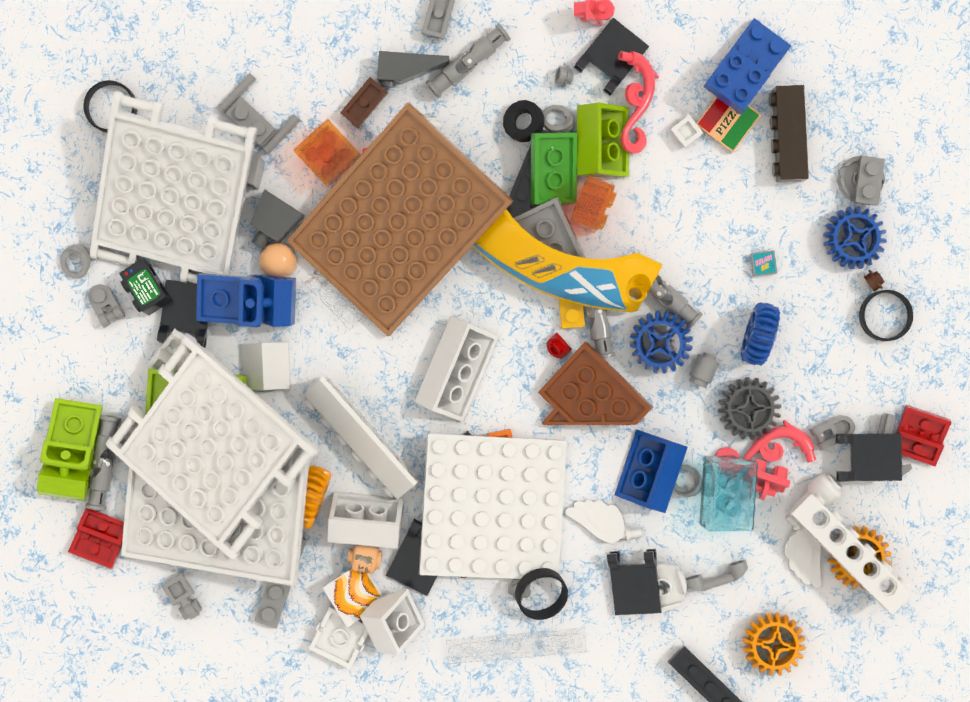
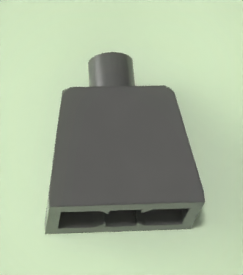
M264 190L250 222V225L259 230L252 243L262 249L265 248L270 238L281 243L305 215L267 190Z

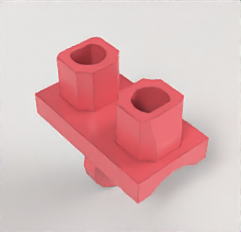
M609 0L574 2V16L580 18L582 22H591L595 26H603L602 20H609L615 12V7Z
M755 459L750 469L744 474L743 480L753 483L752 490L759 492L758 498L760 500H765L767 495L775 497L776 491L783 493L785 488L789 487L790 480H787V468L775 466L772 474L765 473L767 463L763 460Z

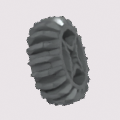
M745 377L744 385L740 379L735 380L737 388L732 384H728L731 393L722 391V395L727 397L726 401L718 400V403L725 404V408L717 410L718 413H725L726 415L719 420L720 422L728 420L724 428L729 430L734 427L731 432L733 436H736L740 431V439L744 440L748 433L749 440H754L755 432L759 438H763V429L766 433H771L768 425L777 426V423L772 420L773 417H781V414L774 413L775 409L781 408V404H774L773 402L779 399V395L771 397L775 389L770 387L765 390L768 384L766 381H763L759 386V378H754L751 384L750 378ZM752 389L761 393L767 404L756 403L754 395H752ZM744 391L745 395H743L742 403L732 406V402L737 394ZM749 402L754 407H760L759 409L752 410L750 415H747L748 412L744 410H739L747 407ZM767 411L764 420L754 427L757 414ZM732 413H741L745 418V422H747V428L740 426L734 420Z

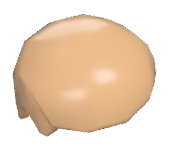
M273 243L267 245L260 253L259 265L262 271L269 276L288 277L297 268V257L294 250L287 245Z

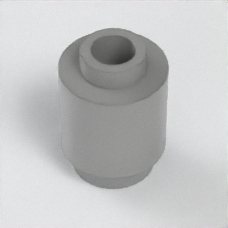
M706 352L702 356L697 355L689 373L691 376L689 381L704 388L707 387L708 383L711 384L719 366V363L715 362L717 357Z

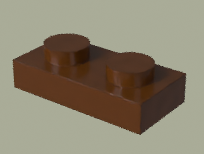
M369 77L340 113L359 129L387 96L388 91Z

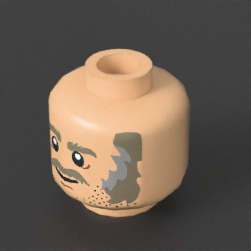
M355 545L354 549H349L347 562L352 563V570L355 572L373 574L376 569H380L382 551L379 550V547Z

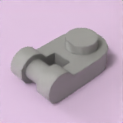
M98 284L90 289L88 293L89 302L104 328L111 325L113 320H120L125 317L114 293L108 286ZM110 305L112 311L106 314L103 308Z
M840 415L811 428L810 432L812 436H816L817 446L822 451L837 444L836 434H853L855 424L848 416ZM830 429L833 436L827 439L824 431Z

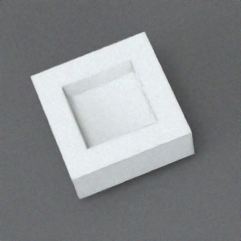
M690 115L670 129L683 148L703 134Z

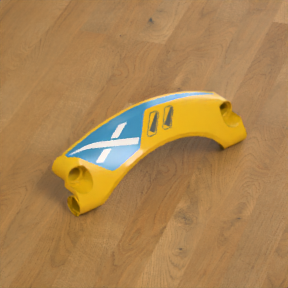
M507 209L472 246L500 270L539 292L587 307L630 313L639 310L663 265L640 253L611 259H588L562 253L532 237L513 219Z

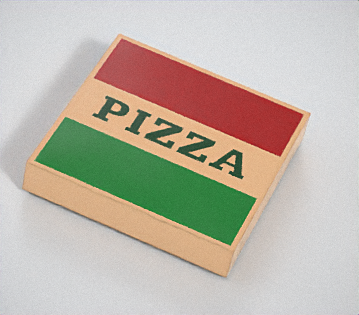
M716 97L696 124L704 133L733 153L761 114L748 105L740 115Z

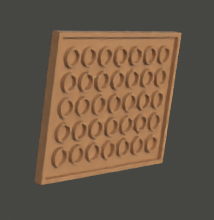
M408 102L288 238L287 242L389 337L511 205L513 200Z

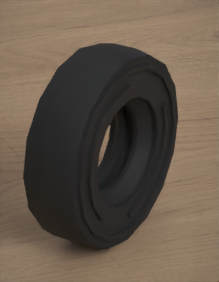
M520 100L511 104L503 116L505 132L518 142L531 141V133H541L544 127L545 117L542 109L534 102L528 100ZM523 113L530 114V125L525 129H518L516 126L517 118Z

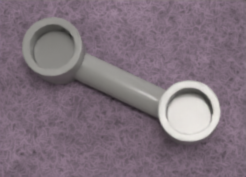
M746 560L734 562L728 565L730 573L703 581L701 574L686 578L687 588L706 591L737 581L748 570Z

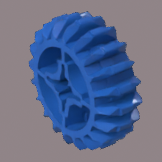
M860 206L855 207L854 213L851 207H847L845 213L842 210L837 211L838 218L836 216L830 217L833 224L827 223L825 225V228L830 230V232L823 233V237L829 238V241L824 242L823 246L830 245L831 249L826 254H835L832 258L833 262L841 259L840 267H845L848 262L849 269H854L855 264L858 269L864 268V263L867 266L872 265L871 258L874 260L880 258L876 251L884 252L885 249L879 244L887 242V239L880 236L885 234L886 230H879V226L883 225L882 221L875 223L874 220L877 218V214L868 217L869 209H865L861 214ZM848 219L859 220L866 224L867 227L858 229ZM843 224L844 238L838 243V230ZM851 233L853 235L863 233L862 235L858 236L859 239H857V241L846 243L847 241L851 240ZM869 234H871V246L869 250L866 251L867 246L865 244V238ZM850 246L855 252H859L860 257L849 256L842 249Z
M761 302L755 305L742 341V361L761 366L767 361L779 327L780 311L778 307Z
M657 310L655 318L650 312L647 313V321L641 317L638 320L640 325L635 324L633 326L634 331L637 333L630 334V338L636 340L630 343V347L637 348L632 355L641 356L637 363L641 364L645 361L647 364L644 369L648 370L651 365L654 366V373L658 372L659 367H661L663 374L667 373L668 366L672 371L676 370V364L682 367L684 365L682 358L688 359L690 357L686 351H692L693 349L692 345L686 344L693 341L692 336H685V334L691 331L690 327L683 329L682 326L686 321L683 319L680 323H677V314L670 319L669 311H665L664 316L661 317L660 310ZM663 324L671 327V329L661 332L657 328L654 329L652 325ZM645 330L648 332V337L652 342L648 350L645 349L643 344ZM676 333L680 341L678 353L673 350L674 347L671 344V338ZM667 335H669L666 339V342L664 343L665 345H658L654 349L658 339L661 340L662 338H665ZM656 352H662L671 358L657 359L652 355Z

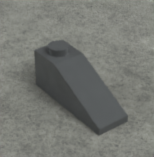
M379 51L377 80L378 83H382L383 87L394 88L396 84H404L445 67L450 63V58L443 55Z

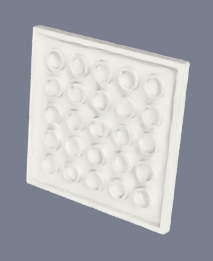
M427 433L419 575L521 579L528 572L538 568H549L559 573L567 441ZM545 577V578L537 579V580H556V581H558L557 579L550 578V577Z

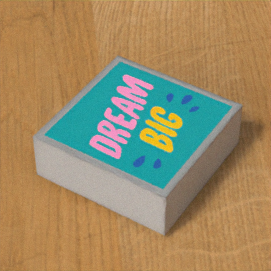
M774 250L750 254L753 277L777 274Z

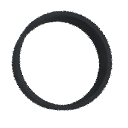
M112 80L101 81L93 85L88 90L83 103L84 114L89 123L105 133H108V129L97 126L90 116L89 104L94 93L104 86L116 85L124 88L130 97L135 98L131 90L125 85ZM132 108L131 113L137 115L138 109Z
M894 290L877 291L870 294L863 301L859 311L860 325L864 332L875 340L894 341L903 337L909 331L913 322V309L909 300L901 293ZM881 293H890L897 296L904 303L907 310V322L903 330L898 335L887 339L873 334L865 322L867 304L873 297Z
M538 568L528 572L519 580L515 589V599L525 616L534 620H544L555 616L563 609L568 599V589L559 573L549 568ZM550 577L561 582L560 596L548 608L530 610L522 606V594L533 581Z

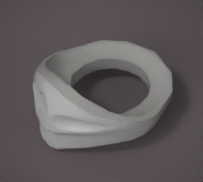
M552 105L543 111L545 117L544 128L551 133L573 131L575 124L574 116L568 108L562 105ZM557 110L564 113L567 119L563 125L555 126L547 122V115Z
M73 244L63 251L60 263L62 270L67 276L82 278L87 274L91 265L89 250L82 244ZM72 253L79 255L82 261V270L79 273H73L67 267V259Z
M682 465L680 471H690L694 476L696 484L688 490L681 488L675 483L674 490L684 497L696 496L702 490V477L694 467Z

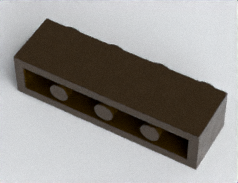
M804 85L776 86L772 89V93H769V106L773 107V116H770V129L774 130V139L771 140V152L775 153V163H772V175L776 177V182L805 181L809 179Z

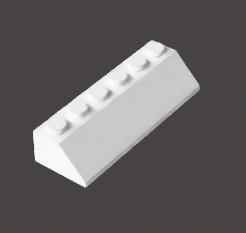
M322 376L304 394L307 398L305 403L311 410L315 411L317 409L321 413V421L329 429L333 427L338 432L336 435L337 439L344 446L348 444L354 450L351 453L360 464L364 462L369 467L367 470L369 475L375 481L379 479L385 485L382 489L390 498L395 496L398 500L418 483L419 478L328 376Z

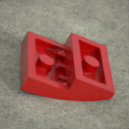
M906 405L896 434L901 433L902 456L936 467L944 448L943 441L952 423L951 420Z
M85 508L68 553L112 570L122 548L124 522Z

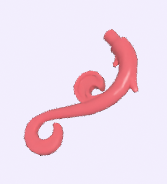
M620 51L618 59L626 61L628 65H633L637 73L641 72L644 80V88L640 83H631L625 89L626 101L629 105L637 108L627 121L620 137L624 150L631 154H637L646 146V135L642 129L635 127L633 131L636 133L637 140L635 143H631L629 131L649 107L654 94L655 78L658 79L659 76L655 73L647 58L642 54L634 51L629 53ZM643 91V94L639 97L638 92Z
M783 420L784 426L772 428L771 433H763V438L758 437L737 466L728 468L724 463L725 458L729 455L734 456L736 459L740 456L736 450L729 447H723L714 455V465L718 472L729 476L741 471L758 451L766 461H778L783 456L782 446L777 442L773 443V449H769L767 446L770 441L777 438H789L795 441L792 445L799 447L801 452H804L808 463L816 460L813 451L815 447L805 432Z

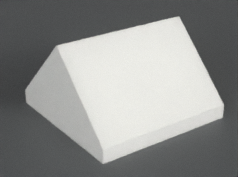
M289 342L242 344L243 375L247 376L246 386L249 389H290Z

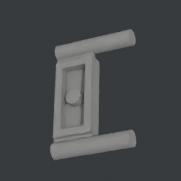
M249 73L218 107L238 126L257 128L255 142L270 154L301 120L293 114L277 131L241 97L256 80Z

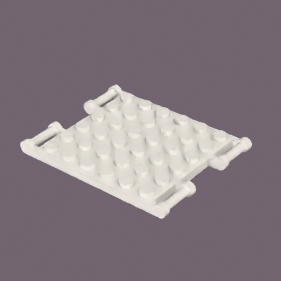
M115 91L111 106L89 257L96 260L98 258L128 265V267L137 262L139 256L182 267L180 282L186 284L187 282L197 284V274L191 273V270L206 274L229 275L257 128L251 126L245 128L222 122L217 117L209 116L205 133L160 121L164 109L163 103H151L124 96V93ZM124 105L152 113V116L147 118L121 111V106ZM215 130L245 137L246 141L241 143L215 136L214 133ZM101 246L127 252L130 254L129 256H126L119 253L101 249Z
M185 333L181 338L182 343L166 365H162L158 370L159 374L169 382L167 387L145 416L139 408L132 406L128 411V417L114 436L109 437L105 444L226 556L236 560L240 554V549L253 532L263 524V520L250 511L275 478L286 487L291 488L295 483V477L308 460L318 453L319 448L301 435L197 343L193 336ZM188 349L192 351L178 372L174 374V368ZM137 422L139 425L122 447L120 442L133 424ZM300 446L304 451L289 471L285 473L282 468ZM244 519L248 523L235 542L230 545L227 540Z

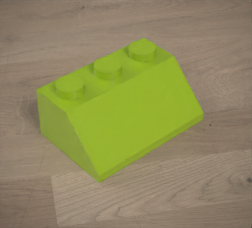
M599 102L577 105V176L629 177V153L624 150L620 142L623 128L629 120V107Z

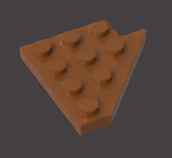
M584 342L538 392L554 408L541 422L543 425H637L653 408L587 342Z

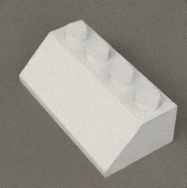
M450 316L414 402L432 411L463 422L499 336Z

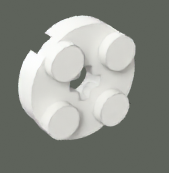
M657 563L659 585L661 584L660 581H664L670 586L667 588L668 592L664 593L663 589H659L661 610H672L685 598L687 580L683 572L675 564Z

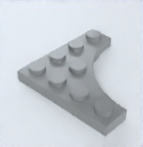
M558 197L513 218L527 233L550 248L572 256L586 258Z

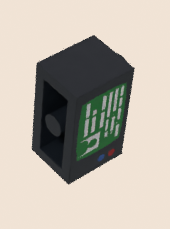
M144 258L119 273L123 279L120 283L127 293L131 292L134 297L132 303L138 312L151 315L173 301L150 262Z

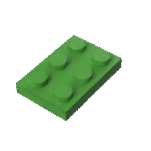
M577 132L531 133V204L541 205L556 197L559 198L561 204L577 203Z

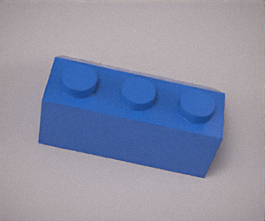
M636 429L615 496L645 508L666 513L688 447Z

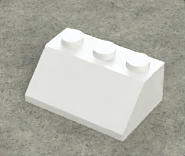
M334 492L328 519L327 542L398 549L404 499L399 498L397 500L390 497Z

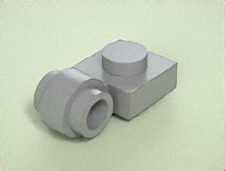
M183 573L162 585L173 606L181 602L179 611L185 620L195 618L202 611V607L196 598L193 600L188 598L195 592Z

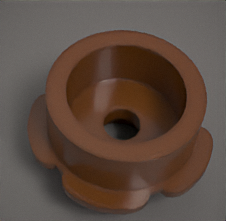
M868 270L869 273L864 278L872 290L875 292L879 288L883 289L881 284L885 281L879 272L875 271L873 273L871 270Z

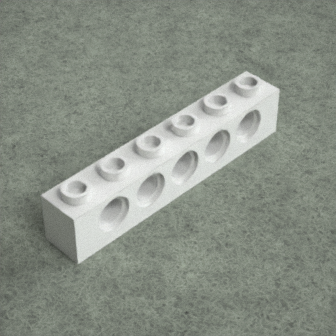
M807 492L788 513L888 613L893 615L912 596L907 590L910 587L909 584L901 577L896 579L891 574L893 571L892 567L884 560L880 562L874 556L876 551L867 543L863 545L858 540L860 535L850 526L846 528L841 523L843 518L835 510L830 512L824 506L826 501L818 493L813 495ZM816 512H822L823 520L819 524L813 522V516ZM837 528L840 536L837 540L832 541L830 539V532ZM855 545L856 554L853 557H848L846 554L848 547ZM871 562L873 570L869 574H864V565ZM888 579L890 582L889 588L881 591L880 583Z

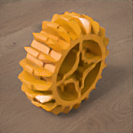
M312 465L308 470L303 527L306 529H310L315 523L331 479L330 471L320 466Z
M853 526V529L860 535L858 539H867L873 544L874 547L872 548L876 551L874 556L880 562L884 560L891 565V561L885 560V557H890L892 554L890 551H884L889 547L887 542L881 543L884 537L882 535L876 536L877 531L874 529L868 532V527L862 526L860 531L857 526ZM855 545L849 547L848 557H853L856 554ZM834 558L827 560L829 564H835L830 568V571L832 573L838 572L835 576L837 580L843 579L842 584L845 586L851 582L853 589L858 587L859 583ZM870 562L864 565V574H869L873 570V568H870Z
M767 612L765 614L766 620H763L759 615L757 616L759 621L757 625L753 621L749 623L753 627L752 631L745 629L744 632L750 637H744L742 641L749 645L744 646L742 650L746 653L750 652L745 658L747 661H752L751 666L754 669L759 666V672L762 674L767 669L769 676H773L776 669L777 674L781 676L783 673L782 668L789 673L791 672L789 667L791 663L795 667L798 666V663L795 661L796 657L803 659L804 656L799 653V650L804 651L806 647L799 643L804 642L806 639L804 636L799 635L803 631L802 628H795L797 622L795 620L789 622L788 615L785 614L781 618L780 613L775 612L772 619L771 614ZM772 627L767 636L758 638L763 630ZM780 627H784L789 631L792 642L781 639ZM774 639L778 643H781L778 645H774V648H772L770 645H767L769 643H773ZM756 646L767 649L768 661L758 656ZM789 651L783 659L778 660L781 652Z

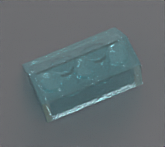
M704 456L699 524L707 531H753L758 471L757 461L730 456Z

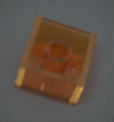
M328 118L293 150L327 188L361 156Z
M588 175L569 221L570 224L594 234L598 229L602 230L608 215L604 214L605 210L613 205L617 193L613 192L615 186Z

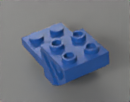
M754 18L703 87L741 115L768 80L770 74L790 49L791 45Z
M197 274L196 321L238 324V326L260 327L261 323L272 327L292 326L295 324L296 278L253 274L246 277Z

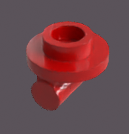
M557 332L547 341L549 353L556 358H563L572 350Z

